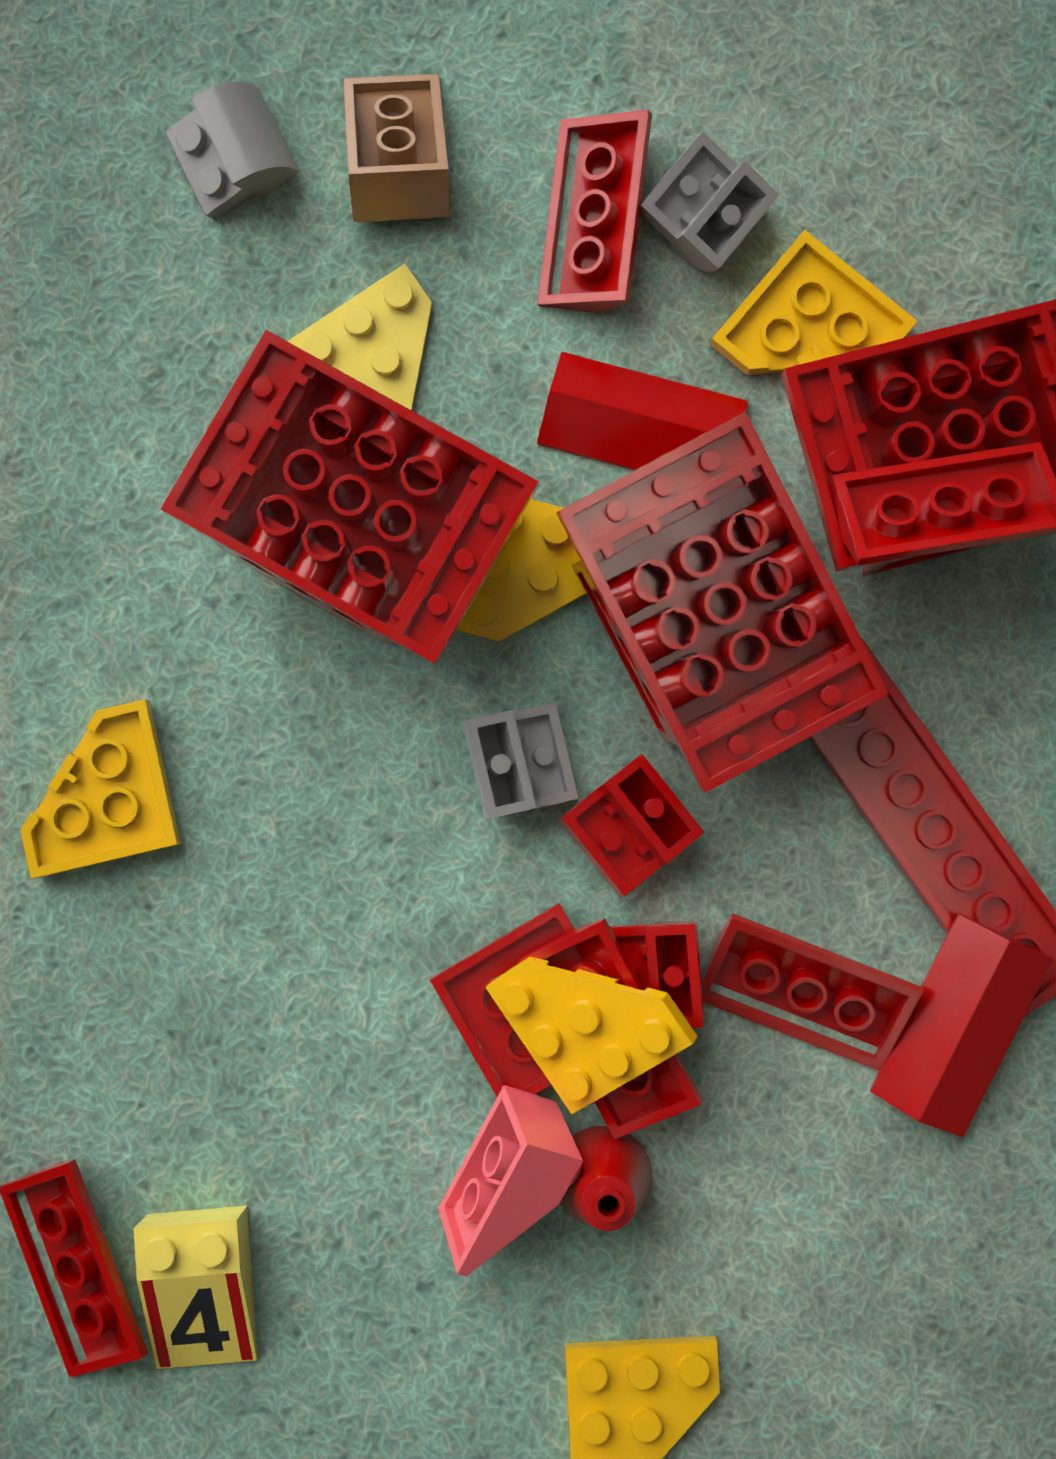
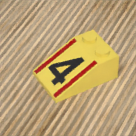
M247 1206L147 1214L133 1230L137 1284L156 1369L257 1361L258 1351Z

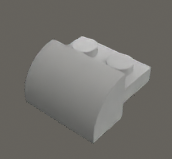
M240 81L227 82L200 92L191 98L196 109L165 131L205 216L212 219L228 212L251 194L260 197L273 191L299 172L259 88L251 83Z
M702 131L640 205V214L670 242L667 247L685 262L700 271L714 272L722 266L780 194L745 160L737 165Z
M556 702L517 711L509 710L471 718L462 722L485 820L579 799Z

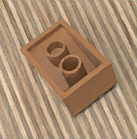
M439 74L344 78L348 176L353 222H382L407 219L427 220L450 217L449 171Z

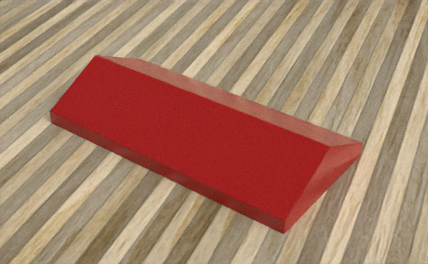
M649 109L561 119L537 301L538 306L601 313L629 304L652 113ZM578 132L579 139L559 294H551L571 133Z
M561 352L549 390L537 444L637 470L746 412L748 400Z
M1041 442L832 475L831 484L841 539L857 565L1056 534V478Z
M957 912L921 984L923 993L889 1057L878 1072L870 1092L920 1123L964 1137L1053 958Z
M734 913L731 914L718 935L702 976L703 1002L880 1071L884 1062L889 1057L923 993L921 986ZM712 983L878 1047L875 1055L710 991Z
M605 918L572 929L518 960L520 963L531 956L549 961V966L572 972L580 969L618 979L617 984L644 991ZM677 1053L596 1100L595 1104L613 1138L617 1139L702 1104L703 1099Z
M76 1160L61 1161L1 1185V1197L69 1378L139 1360L149 1354ZM19 1190H24L36 1228L43 1241L54 1276L59 1284L71 1316L72 1324L85 1353L86 1359L80 1362L17 1198L16 1192Z

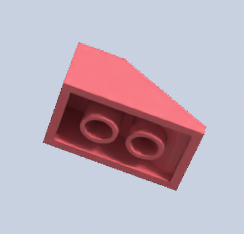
M506 1085L502 1087L438 1209L458 1275L467 1277L558 1206L568 1187L573 1185L578 1179L583 1159L556 1101Z

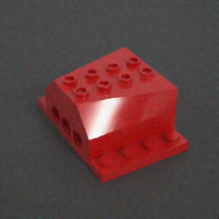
M1056 299L787 367L781 374L836 572L863 566V577L981 546L857 565L841 539L831 484L832 475L1041 442L1056 478Z
M265 330L163 503L161 510L210 538L222 550L276 584L356 629L390 645L396 646L398 644L436 666L536 492L539 481L270 331Z
M746 412L556 513L580 558V561L571 565L659 733L664 740L678 745L702 792L706 793L889 694Z

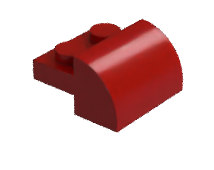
M640 754L558 819L619 898L625 897L661 866L669 863L705 833L643 754Z
M669 921L610 926L644 991L648 987L667 992L692 1028H704L705 1016L697 922Z

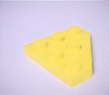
M403 264L288 340V342L412 410L431 316L432 301L407 265Z

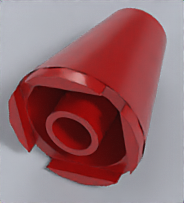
M592 1126L576 1132L572 1137L583 1162L578 1179L573 1185L568 1187L560 1204L572 1218L585 1225L603 1231L620 1229L642 1209L649 1197L652 1186V1168L649 1157L642 1145L631 1134L615 1139L608 1126Z

